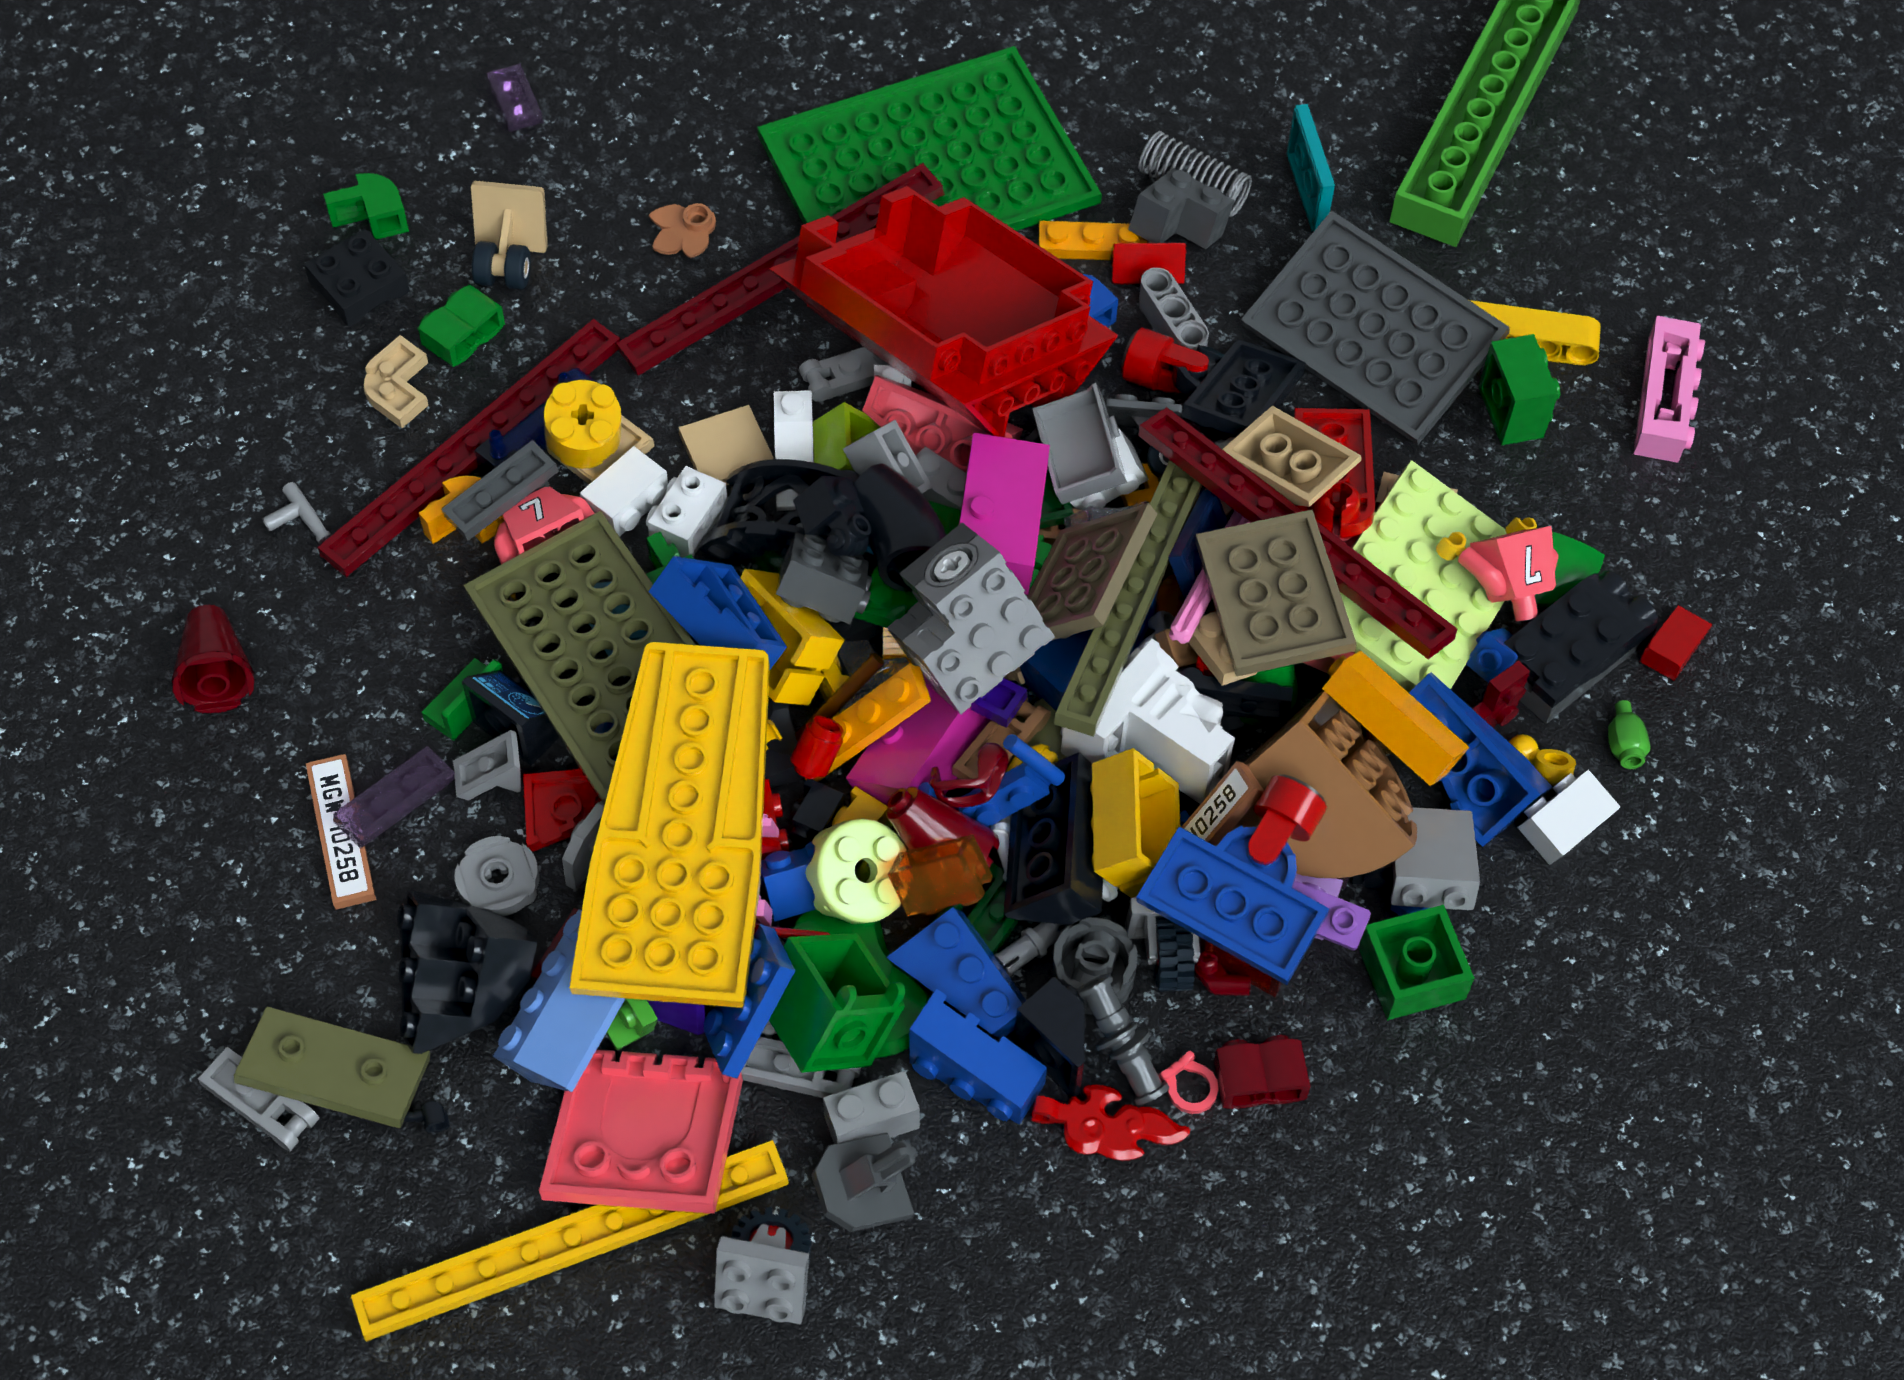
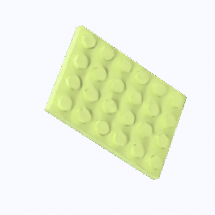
M1412 460L1404 468L1375 511L1371 526L1359 535L1351 548L1458 629L1455 640L1428 660L1341 592L1340 594L1356 640L1355 653L1360 650L1364 652L1407 692H1410L1431 672L1451 689L1470 659L1471 652L1477 646L1476 639L1483 632L1487 631L1504 601L1493 603L1489 601L1484 588L1474 575L1458 563L1459 557L1457 556L1454 560H1445L1438 555L1436 546L1443 537L1448 538L1453 532L1464 534L1466 538V545L1464 547L1468 548L1470 543L1505 535L1506 529Z

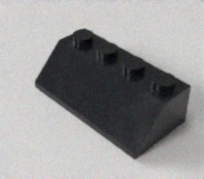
M1079 752L1052 763L1065 773V779L1060 785H1049L1050 794L1035 801L1030 806L1011 814L1004 915L1010 919L1070 925L1101 913L1103 878L1094 872L1091 860L1094 853L1093 831L1091 828L1093 798L1090 791L1092 763Z

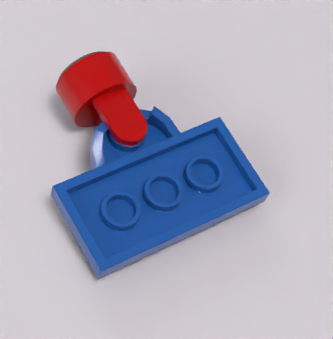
M1282 774L1273 776L1254 806L1255 814L1261 819L1258 827L1243 828L1241 825L1228 832L1217 846L1178 827L1138 893L1136 902L1287 985L1329 914L1330 909L1293 889L1297 873L1296 854L1293 853L1287 841L1289 838L1298 841H1308L1327 810L1324 798L1303 781Z

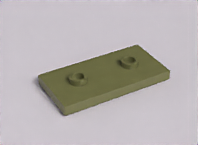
M266 1006L234 1073V1083L400 1129L429 1063L430 1051L422 1054L412 1053L406 1044Z

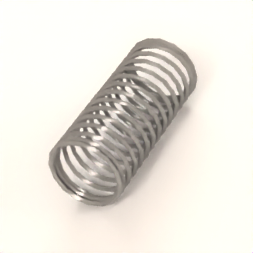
M1157 131L1151 136L1139 159L1138 169L1140 173L1144 175L1149 174L1150 178H1156V180L1160 179L1158 175L1161 173L1162 176L1165 175L1168 163L1174 151L1180 145L1179 152L1169 171L1176 167L1181 154L1187 148L1179 170H1183L1187 159L1194 152L1192 161L1186 171L1190 173L1194 162L1201 155L1199 164L1192 176L1194 179L1202 164L1208 158L1206 167L1198 180L1199 182H1203L1208 169L1214 163L1213 170L1205 185H1210L1214 174L1221 166L1218 178L1213 187L1217 188L1223 174L1228 169L1227 176L1220 189L1223 193L1229 179L1235 173L1226 196L1235 201L1244 184L1240 197L1231 209L1229 217L1237 214L1249 194L1252 183L1250 175L1244 172L1238 175L1237 169L1231 171L1230 165L1224 168V162L1217 163V159L1211 160L1210 155L1204 157L1203 152L1197 153L1196 148L1190 150L1189 145L1183 147L1182 141L1176 143L1175 138L1169 139V135H1165L1162 131ZM1160 137L1159 142L1153 150L1149 164L1146 166V168H1144L1146 159L1151 148L1153 147L1157 139ZM1173 142V147L1164 165L1159 170L1160 162L1163 159L1168 146L1170 145V143Z

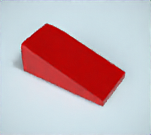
M1678 605L1645 648L1640 662L1675 681L1713 624Z

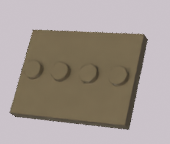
M1149 503L1060 530L1027 595L1041 614L1043 623L1050 628L1055 636L1052 640L1065 639L1073 634L1104 625L1157 516V512Z
M1313 509L1196 534V546L1236 677L1356 651V640Z

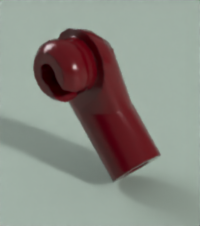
M1210 951L1200 953L1198 963L1195 964V974L1210 993L1214 995L1250 996V975L1228 974L1218 962V956Z

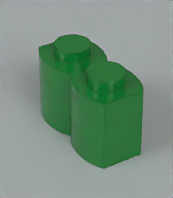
M467 285L453 292L447 299L445 306L423 317L418 327L421 344L449 365L455 367L467 360L479 345L492 339L505 324L502 306L472 285Z

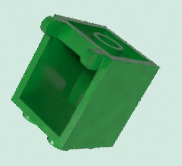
M857 933L788 937L783 947L795 972L769 1021L801 1073L870 1067L905 1007L902 1001L905 996L903 983L889 982Z

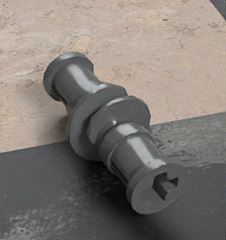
M1110 973L1090 980L1079 987L1077 991L1081 998L1085 997L1095 1016V1021L1104 1035V1038L1096 1045L1097 1050L1111 1048L1110 1059H1117L1122 1073L1125 1074L1135 1093L1133 1098L1136 1104L1143 1105L1167 1092L1169 1085L1167 1081L1160 1080L1151 1062L1152 1057L1148 1049L1143 1046L1151 1034L1148 1027H1137V1022L1131 1023L1125 1005H1121L1110 984L1113 982V977Z

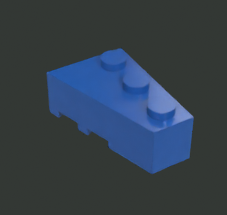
M952 907L886 957L934 992L937 988L947 995L945 1001L964 1015L971 1012L980 1019L978 1025L990 1034L1000 1038L1002 1036L1006 1037L1015 1030L1017 1008L1026 999L967 916L958 909Z

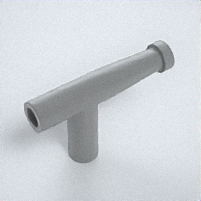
M287 483L282 491L290 501V504L263 517L264 525L270 532L300 516L316 536L319 545H321L331 536V533L325 529L315 510L296 483Z

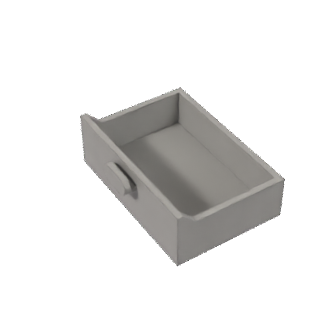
M1096 383L1092 384L1085 391L1033 408L1042 444L1050 445L1048 468L1055 494L1061 504L1127 483L1115 440L1116 437L1120 436L1114 415L1109 418L1104 398Z

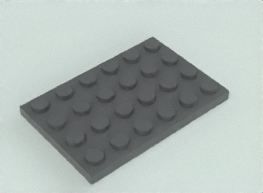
M1332 210L1241 319L1243 327L1284 355L1306 362V370L1363 409H1370L1372 415L1416 445L1420 444L1485 364L1491 342L1503 340L1510 333L1509 326Z

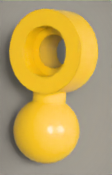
M1519 734L1510 739L1509 743L1522 753L1552 786H1555L1570 773L1574 774L1576 760L1568 753L1556 749L1539 750L1537 742L1531 736Z

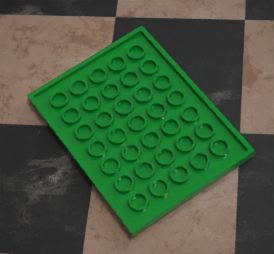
M1015 46L757 127L758 138L803 225L828 215L830 217L921 163H924L943 185L944 195L932 201V203L939 207L965 197L1015 231L1039 224L1040 221L1055 219L1101 203L1102 194Z

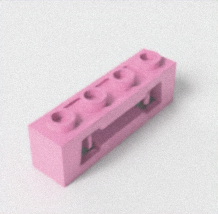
M1656 316L1648 338L1634 455L1678 463L1683 450H1690L1694 439L1695 427H1689V421L1694 419L1698 406V398L1692 397L1693 390L1698 389L1702 373L1701 368H1696V361H1701L1705 346V340L1699 339L1700 323ZM1677 361H1681L1674 380L1671 410L1660 408L1657 419L1654 420L1662 398L1665 368L1675 370Z

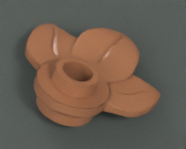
M700 203L691 204L686 208L677 204L667 205L649 214L651 221L662 229L653 242V250L666 255L676 254L681 250L689 258L700 255L708 247V235L716 227L714 213L709 207Z

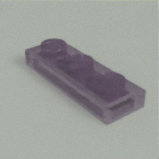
M427 746L333 814V822L361 849L453 782L455 772Z

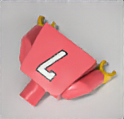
M543 487L529 494L502 515L504 522L498 525L494 540V548L500 563L503 564L592 516L595 512L582 497L560 494L551 487ZM516 593L511 595L514 601L518 600Z
M1516 517L1506 527L1505 535L1470 543L1468 548L1464 547L1466 545V538L1461 532H1453L1448 538L1443 537L1436 546L1438 555L1445 560H1454L1458 556V563L1474 575L1484 588L1488 600L1492 603L1511 600L1516 622L1536 618L1539 614L1535 595L1554 590L1556 586L1555 570L1558 553L1553 548L1551 526L1537 528V523L1533 518L1526 517L1521 521L1520 518Z

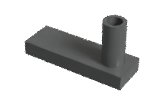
M532 440L441 510L444 517L469 541L526 496L543 487H550L548 480L557 474L559 470L556 463Z

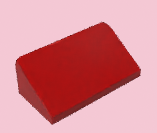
M1114 243L1112 246V284H1141L1143 273L1155 267L1169 271L1178 284H1184L1186 243Z

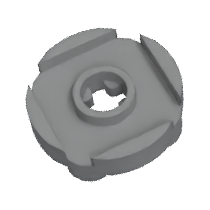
M491 836L473 843L465 851V857L461 860L460 865L457 864L455 883L464 904L486 909L500 916H507L516 913L533 903L536 899L540 879L536 858L526 845L522 843L521 846L518 843L511 842L509 837ZM499 869L501 874L508 873L504 881L498 884L487 881L492 877L491 871Z

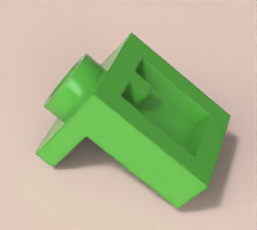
M626 998L606 1034L614 1048L620 1050L654 1031L658 1018L647 1000Z

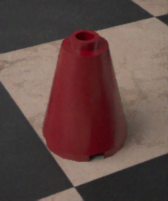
M215 605L195 607L188 613L172 676V691L179 703L184 705V702L191 704L197 712L221 713L235 709L241 705V699L248 692L249 696L252 694L255 681L254 672L225 611Z
M916 787L898 789L889 798L887 803L888 820L933 888L941 895L950 897L947 891L953 889L959 894L966 891L989 869L993 860L988 855L992 846L998 850L1000 844L998 835L991 828Z

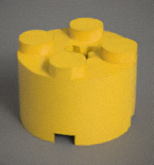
M574 380L556 385L544 408L545 440L548 448L567 466L580 469L596 467L602 464L603 460L612 453L614 454L621 441V408L612 388L590 380Z

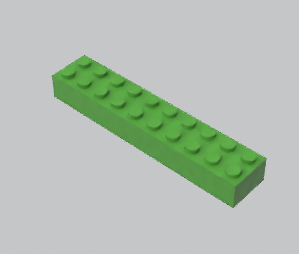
M1580 0L1498 1L1395 195L1390 223L1448 245L1457 246L1578 11Z

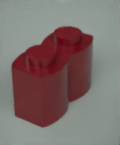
M1286 1035L1269 1037L1261 1044L1247 1043L1245 1040L1237 1039L1224 1043L1222 1047L1216 1050L1214 1065L1222 1108L1240 1109L1262 1104L1293 1103L1307 1099L1310 1082L1301 1040L1289 1039Z

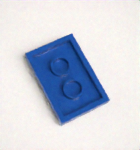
M762 924L759 925L753 937L744 1006L741 1008L716 1006L715 1009L713 1008L708 1012L704 1022V1032L721 1073L736 1079L795 972L776 930Z

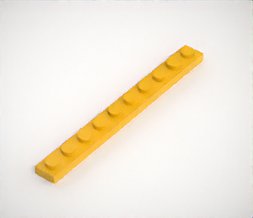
M773 1140L726 1158L715 1212L789 1185L787 1174ZM595 1205L351 1295L363 1337L366 1341L710 1213Z

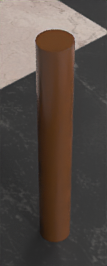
M872 653L795 733L797 742L806 724L812 722L815 716H824L832 719L884 665V661L879 655Z

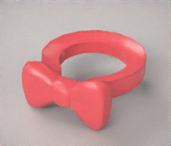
M1190 1050L1178 1061L1173 1062L1170 1067L1163 1070L1159 1074V1078L1161 1081H1167L1169 1085L1168 1097L1176 1108L1189 1114H1198L1210 1109L1215 1103L1219 1086L1214 1073L1205 1065L1195 1062V1054ZM1182 1070L1200 1074L1209 1084V1095L1199 1103L1185 1101L1177 1092L1175 1076Z

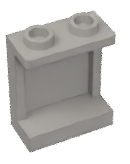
M1412 807L1413 812L1407 817L1409 821L1412 820L1417 824V840L1413 848L1392 862L1393 887L1391 904L1394 906L1425 908L1444 904L1445 909L1473 910L1480 885V875L1472 811Z

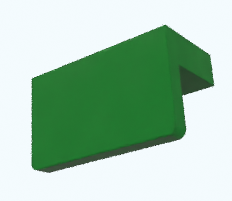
M474 658L422 711L424 721L454 741L472 723L462 681L471 675L497 670L503 672L501 663L494 659L486 666Z

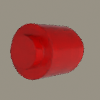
M815 716L812 722L806 724L790 757L792 764L795 766L794 769L799 775L808 779L827 776L843 743L841 736L844 730L837 722L824 716Z

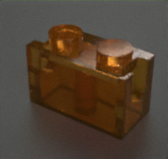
M973 834L901 852L888 873L889 879L907 916L920 913L932 915L945 907L957 904L962 906L972 905L983 898L985 892L982 884L990 882L993 877Z

